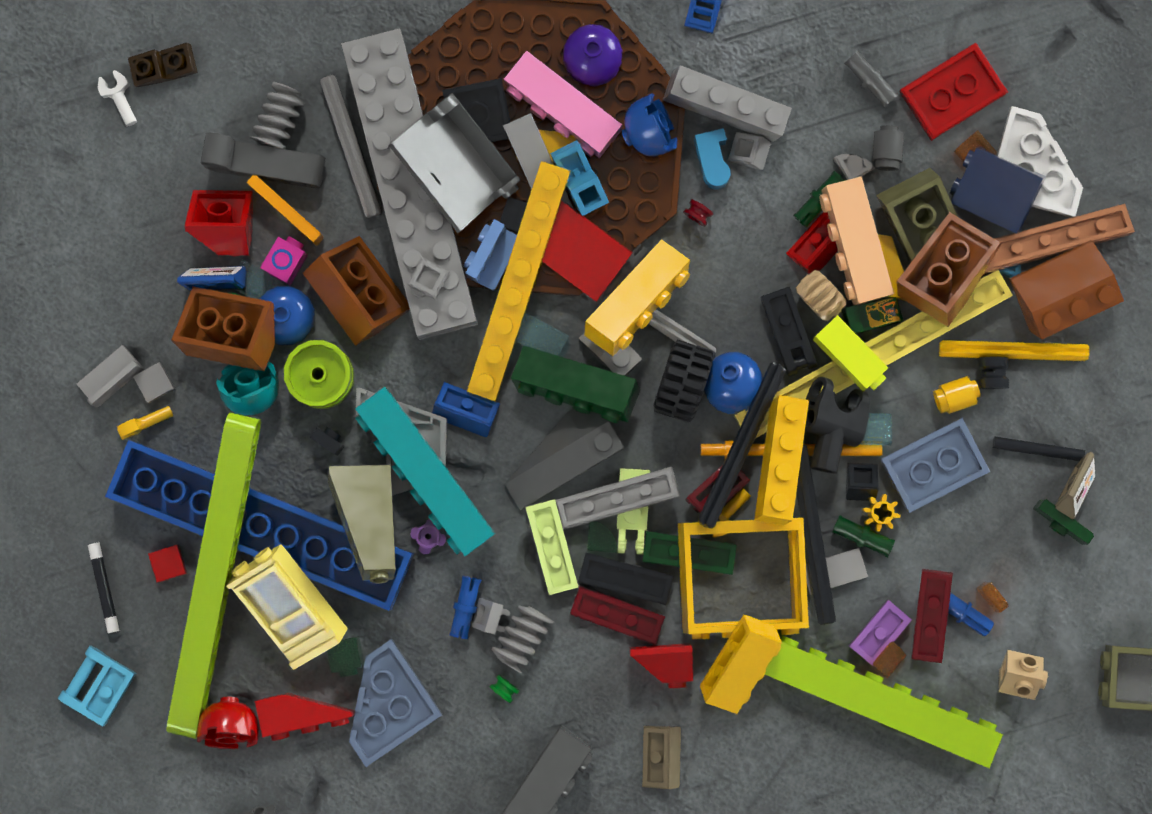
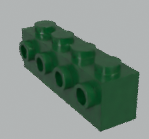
M523 346L511 376L517 391L525 396L534 397V394L543 396L546 401L554 405L569 404L578 412L590 414V411L601 414L603 419L613 423H618L619 420L628 423L640 393V387L634 378L527 346Z

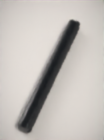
M774 362L769 364L759 390L747 411L698 517L700 525L709 529L715 527L785 375L786 369L784 366Z
M803 444L796 493L800 517L804 519L805 547L817 619L820 625H826L836 622V615L808 448L806 444Z

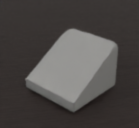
M736 132L728 161L763 170L771 143L763 136Z

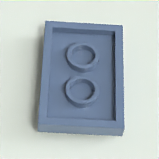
M963 418L880 459L907 513L990 472Z

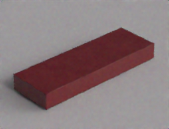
M922 569L912 651L913 660L942 663L953 577L952 572Z
M579 586L570 612L572 616L656 645L665 616L582 586Z

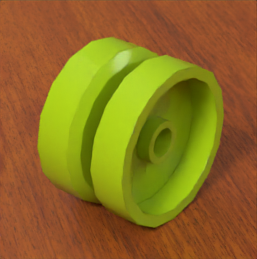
M310 340L298 345L289 354L284 365V381L288 391L299 402L315 409H329L340 404L350 394L354 385V368L350 358L336 345L325 340ZM316 370L324 372L323 377L319 380L314 376Z

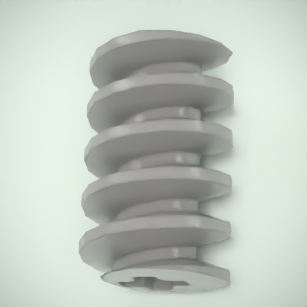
M273 82L271 87L277 93L271 92L267 95V99L272 104L266 103L262 106V109L268 115H258L257 120L263 126H254L252 130L258 137L252 136L250 138L268 147L286 149L280 142V139H290L291 136L284 129L295 128V124L289 118L299 117L300 114L294 109V106H304L305 103L299 98V95H302L299 91L284 84Z
M519 605L518 610L523 616L511 617L516 627L506 626L504 629L509 634V638L500 636L498 638L503 648L492 647L491 650L500 661L517 672L522 673L517 664L527 665L529 663L523 654L534 655L535 650L530 643L540 644L542 641L536 633L547 634L548 630L543 622L553 624L554 621L531 606Z

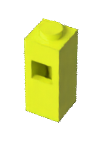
M838 315L813 338V341L863 392L869 386L874 391L886 379L883 375L888 369L886 364Z

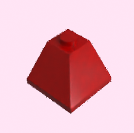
M193 190L185 222V231L218 255L249 256L253 226V191Z
M690 643L629 647L630 656L660 682L668 683L669 688L687 687V682L693 681V652Z

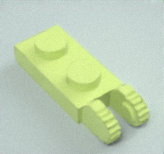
M620 468L619 482L650 473V470ZM648 506L617 515V529H619L618 553L624 554L626 550V530H638L635 550L636 554L643 555L645 531H647Z

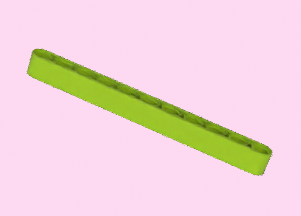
M229 412L225 420L166 731L168 733L197 739L199 718L207 707L229 589L226 585L232 578L231 571L234 568L260 434L261 419Z

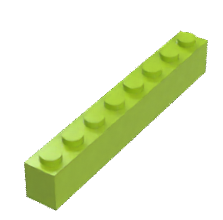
M782 635L781 649L778 655L773 657L768 664L765 675L990 769L1003 734L995 731L996 724L981 718L977 724L967 719L969 713L953 706L950 711L939 708L941 701L924 694L921 700L910 695L912 691L910 688L895 683L893 688L882 684L884 678L869 671L866 672L865 676L853 672L855 665L838 659L837 664L825 660L827 657L826 653L810 647L809 652H805L797 648L799 642Z

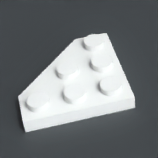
M1011 106L997 156L1031 172L1036 171L1046 176L1032 207L1070 218L1075 217L1083 187L1067 164L1068 160L1060 146L1052 138L1041 114Z

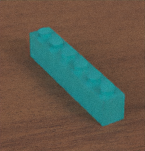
M383 387L355 408L359 413L355 418L365 432L369 430L373 432L377 438L373 442L384 457L388 454L396 463L392 466V469L402 481L406 478L414 487L410 493L420 506L426 503L432 512L428 517L438 530L441 528L446 530L450 536L446 541L457 555L462 552L464 556H467L495 535L490 525L386 387Z

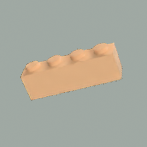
M862 176L825 186L819 199L823 212H828L831 224L827 225L829 237L832 242L836 241L839 253L835 254L837 266L840 271L844 270L847 282L843 284L846 298L852 300L854 306L893 295V288Z

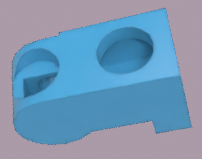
M724 128L694 136V144L703 180L713 190L724 188L731 175L729 166L723 161L720 146L725 145L727 141Z

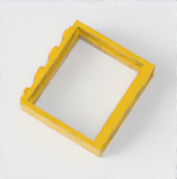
M793 518L786 525L756 520L717 521L713 529L706 528L700 525L699 522L678 523L683 633L692 634V639H710V633H722V638H729L739 622L694 623L690 535L788 531L792 618L765 619L761 621L775 625L777 630L781 629V635L799 634V628H809L804 519Z

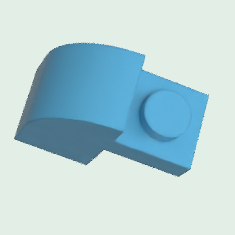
M578 140L550 153L556 166L571 170L565 189L582 216L609 203L597 175L591 169Z

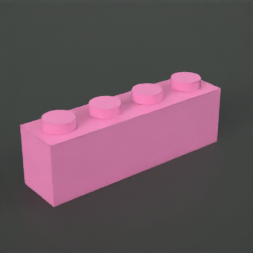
M528 51L523 54L504 78L505 86L508 87L506 92L519 102L523 99L531 105L529 109L533 114L542 120L547 117L555 124L553 128L565 138H568L571 134L578 139L584 153L589 157L594 154L600 158L622 131V124Z

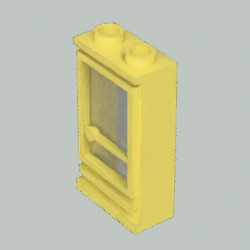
M282 544L272 550L269 547L263 549L254 557V561L249 564L244 561L231 571L233 576L226 587L234 591L290 661L289 665L293 670L341 642L348 629Z

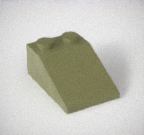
M931 168L876 195L910 263L949 212L957 216L940 176Z

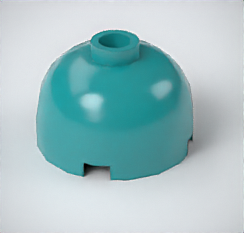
M269 361L265 371L229 364L221 371L222 377L220 380L217 378L216 384L224 405L239 415L260 414L269 409L278 396V376L274 365Z

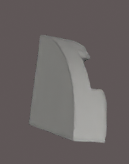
M841 154L833 158L845 180L863 177L875 169L870 161L857 155Z

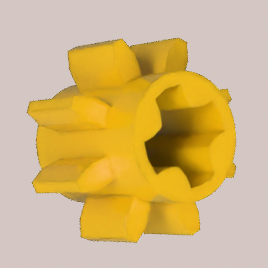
M882 494L880 502H877L874 497H869V502L872 505L861 510L868 513L869 517L864 523H875V531L880 532L882 524H885L889 529H893L891 520L901 517L898 513H894V507L898 502H886V494ZM884 505L883 510L888 512V516L883 517L879 521V516L874 514V509Z

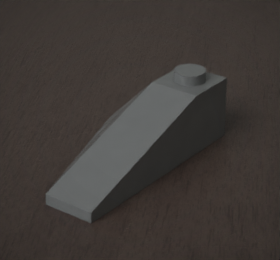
M572 409L565 414L509 478L505 486L519 510L622 451L624 446L609 421L603 419L601 414L591 411L590 414H584Z

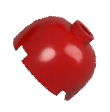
M222 697L220 702L211 704L202 712L198 723L197 742L200 743L202 739H205V746L220 749H238V742H247V747L254 746L258 743V719L252 709L246 704L239 703L238 698Z

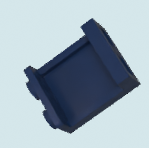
M981 146L976 147L975 152L970 150L962 165L967 168L962 179L957 177L951 187L949 194L953 195L952 204L1017 234L1020 232L1046 176L1020 167L986 151Z

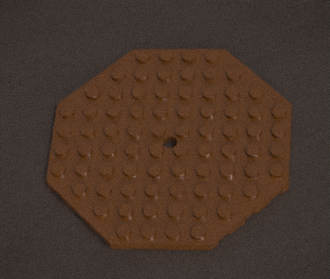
M473 0L443 23V26L431 36L429 35L411 50L408 58L423 115L444 99L443 89L502 78L510 122L531 113L538 130L556 131L553 128L555 124L547 117L544 120L538 118L530 111L531 105L523 99L519 102L506 92L508 87L505 86L504 78L526 51L620 122L622 130L625 129L624 118L631 104L651 93L655 94L653 101L660 99L673 123L674 129L670 130L669 133L671 139L677 137V148L662 155L646 156L638 152L633 145L628 146L621 131L600 158L594 154L591 157L585 154L591 169L597 175L609 203L584 216L630 251H633L677 214L685 108L663 100L670 76L656 58L641 44L638 37L625 22H622L606 0ZM588 24L602 25L611 30L619 39L623 51L622 64L617 75L608 83L599 86H590L574 81L567 73L563 62V49L568 37L579 27ZM510 140L491 142L520 179L516 184L519 189L510 198L528 203L532 189L519 160L516 159V154ZM567 192L573 208L578 211ZM502 195L495 199L460 232L457 233L453 228L465 273L467 271V268L464 267L466 259L471 251L477 252L482 243L478 238L486 224L491 226L494 219L498 222L501 220L507 199H504ZM541 262L532 293L580 296L584 293L545 263ZM504 274L495 290H500ZM466 276L468 287L488 289Z

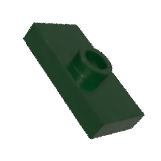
M1044 499L1037 502L1033 509L1052 522L1049 527L1063 537L1068 534L1081 545H1088L1091 542L1094 533L1075 519H1071L1055 509L1056 506L1049 500Z

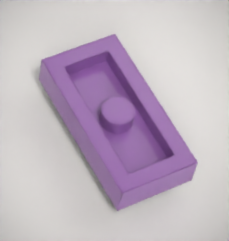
M886 600L849 644V647L867 663L874 666L912 619L891 601Z

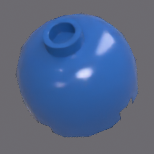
M653 93L631 104L624 118L625 129L622 130L626 144L628 146L633 145L638 152L646 156L662 155L677 148V137L671 139L669 133L670 130L674 129L673 123L660 99L653 101L655 96Z
M277 286L266 291L260 298L261 300L271 301L274 304L275 344L292 346L307 337L315 323V309L311 299L301 290L291 286Z
M725 352L713 359L704 392L709 403L718 411L727 414H736L735 412L744 409L747 411L759 390L763 375L758 364L748 355L739 352Z

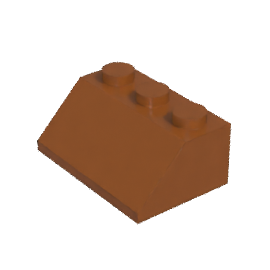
M360 236L321 254L303 272V275L355 346L375 336L410 310L406 298Z
M1091 240L1009 278L1029 331L1040 339H1045L1124 301L1114 273Z
M192 287L171 341L186 356L265 371L275 345L274 304L271 301Z

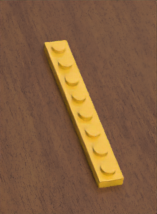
M544 161L540 163L467 389L469 393L493 401L497 400L571 170Z

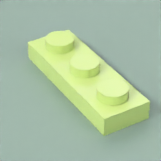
M555 499L526 507L549 595L578 588Z

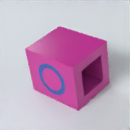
M288 236L286 241L278 237L260 268L290 286L308 255L302 250L304 245L290 236Z

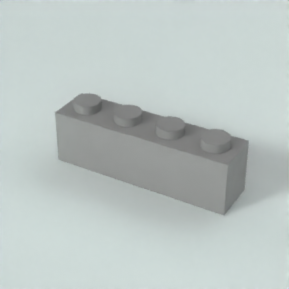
M681 65L672 72L663 98L666 102L753 135L763 136L772 142L783 136L792 109L786 105Z

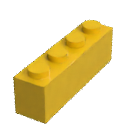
M661 239L585 321L584 336L611 356H614L619 349L625 350L633 340V334L639 328L644 329L649 324L653 316L652 313L658 307L662 309L671 298V292L676 287L681 288L687 282L690 276L688 272L690 259Z
M778 395L770 405L754 517L756 521L786 525L793 520L809 400Z

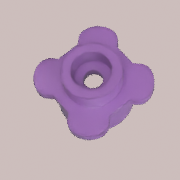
M430 519L421 527H414L410 533L411 537L416 539L419 544V551L422 554H429L432 548L437 545L443 546L446 542V536L440 533ZM426 534H431V538L426 539Z

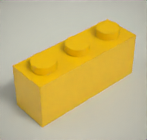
M743 614L700 684L706 704L738 714L743 704L749 701L751 691L757 682L764 677L768 664L773 657L778 655L781 649L782 642L775 625Z

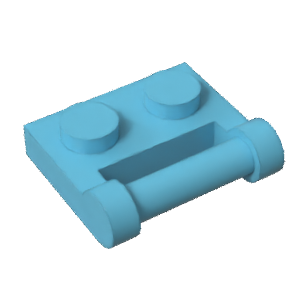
M89 645L85 652V660L66 691L62 690L58 699L103 727L108 722L137 673L107 656L99 649ZM98 662L103 665V668L85 698L81 701L76 696Z

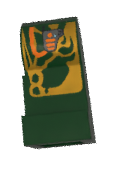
M897 297L854 305L842 311L845 323L856 335L903 321Z

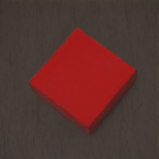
M179 545L148 554L157 583L187 574Z

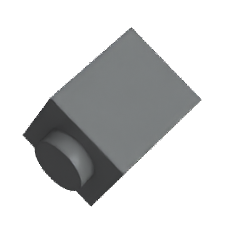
M584 334L579 337V340L610 372L627 376L642 362V358L630 345L625 350L619 349L614 356H611L584 336Z

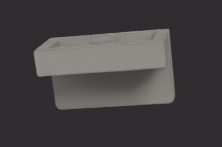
M121 345L80 380L77 386L89 398L87 401L90 405L99 407L144 368L124 345Z

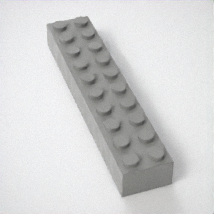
M401 29L341 43L416 335L419 340L478 325L452 225L388 146L424 116ZM421 257L450 272L436 299L408 286V282Z

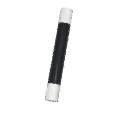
M100 542L89 544V554L107 633L120 631Z

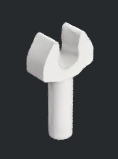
M114 70L113 75L117 80V85L115 88L109 89L105 80L99 77L98 91L103 98L109 97L114 100L127 127L134 125L137 120L124 95L125 90L130 86L128 80L121 73Z

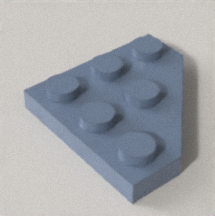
M392 639L365 657L362 681L349 743L365 767L443 715Z

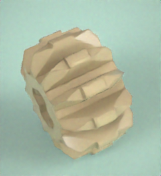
M814 270L809 275L807 274L796 287L797 293L804 302L824 321L835 318L846 306V299L820 271Z

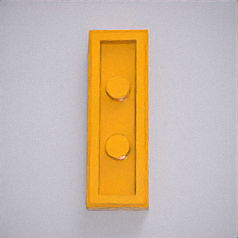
M252 175L246 182L316 246L324 239L323 235L257 175Z

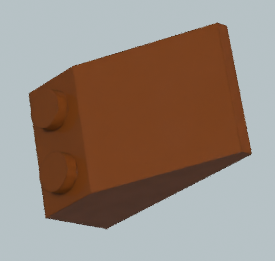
M949 212L897 280L898 296L949 327L968 301L1001 243Z

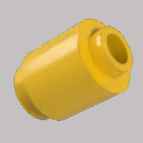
M968 376L939 385V389L933 391L934 400L940 413L948 412L950 414L977 405V398L981 397L977 382L975 380L970 381Z

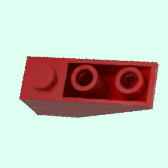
M292 693L255 701L262 737L271 736L272 741L290 737L289 731L301 729L302 734L320 730L319 724L327 722L331 723V727L345 725L349 723L348 718L355 715V710Z

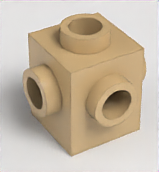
M1007 650L999 669V692L1035 700L1039 689H1044L1047 683L1048 672L1043 670L1044 658Z

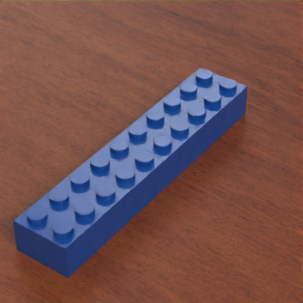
M128 440L105 497L203 536L215 473L135 441ZM249 487L237 550L255 557L267 547L272 550L282 544L309 579L388 611L392 610L414 553L395 546L396 570L394 579L382 584L371 583L370 580H362L342 524Z

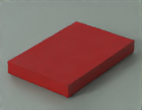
M977 43L972 44L899 91L931 141L1008 93Z
M561 200L542 262L597 302L633 252Z

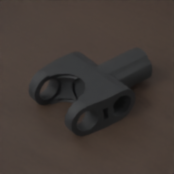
M818 377L812 383L806 400H809L805 431L817 435L810 467L817 471L837 474L843 444L856 447L864 439L869 418L870 398L866 391L854 389L839 409L835 402L832 380ZM860 397L859 404L856 406L857 400Z

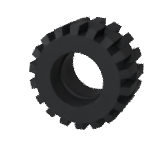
M677 340L672 345L653 404L654 412L687 423L694 419L714 358L712 350L681 340Z

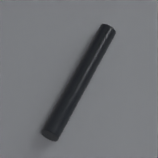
M996 436L993 439V448L1073 461H1080L1085 456V450Z

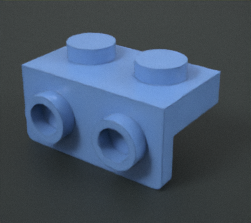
M495 219L491 226L486 224L478 238L482 242L477 252H470L464 264V267L467 268L465 273L467 278L494 291L507 268L517 235L506 230L505 225Z

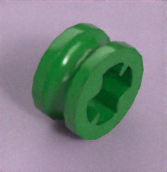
M498 675L496 677L497 683L491 684L489 687L504 700L511 703L513 701L512 695L518 694L520 690L501 675Z

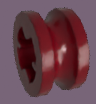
M691 199L689 202L690 208L685 209L683 213L692 221L706 227V219L712 217L714 213L703 204Z

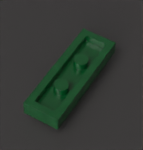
M647 531L642 562L680 567L678 536ZM690 538L692 569L733 575L736 544Z

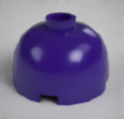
M588 24L579 27L568 37L563 49V62L567 73L574 81L590 86H599L608 83L617 75L622 64L623 51L619 39L611 30L602 25Z

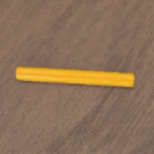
M942 340L939 343V356L1007 357L1009 359L1086 361L1089 359L1090 354L1087 344Z

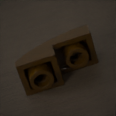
M183 43L161 51L154 49L128 58L135 87L158 84L198 73L192 47L189 43Z

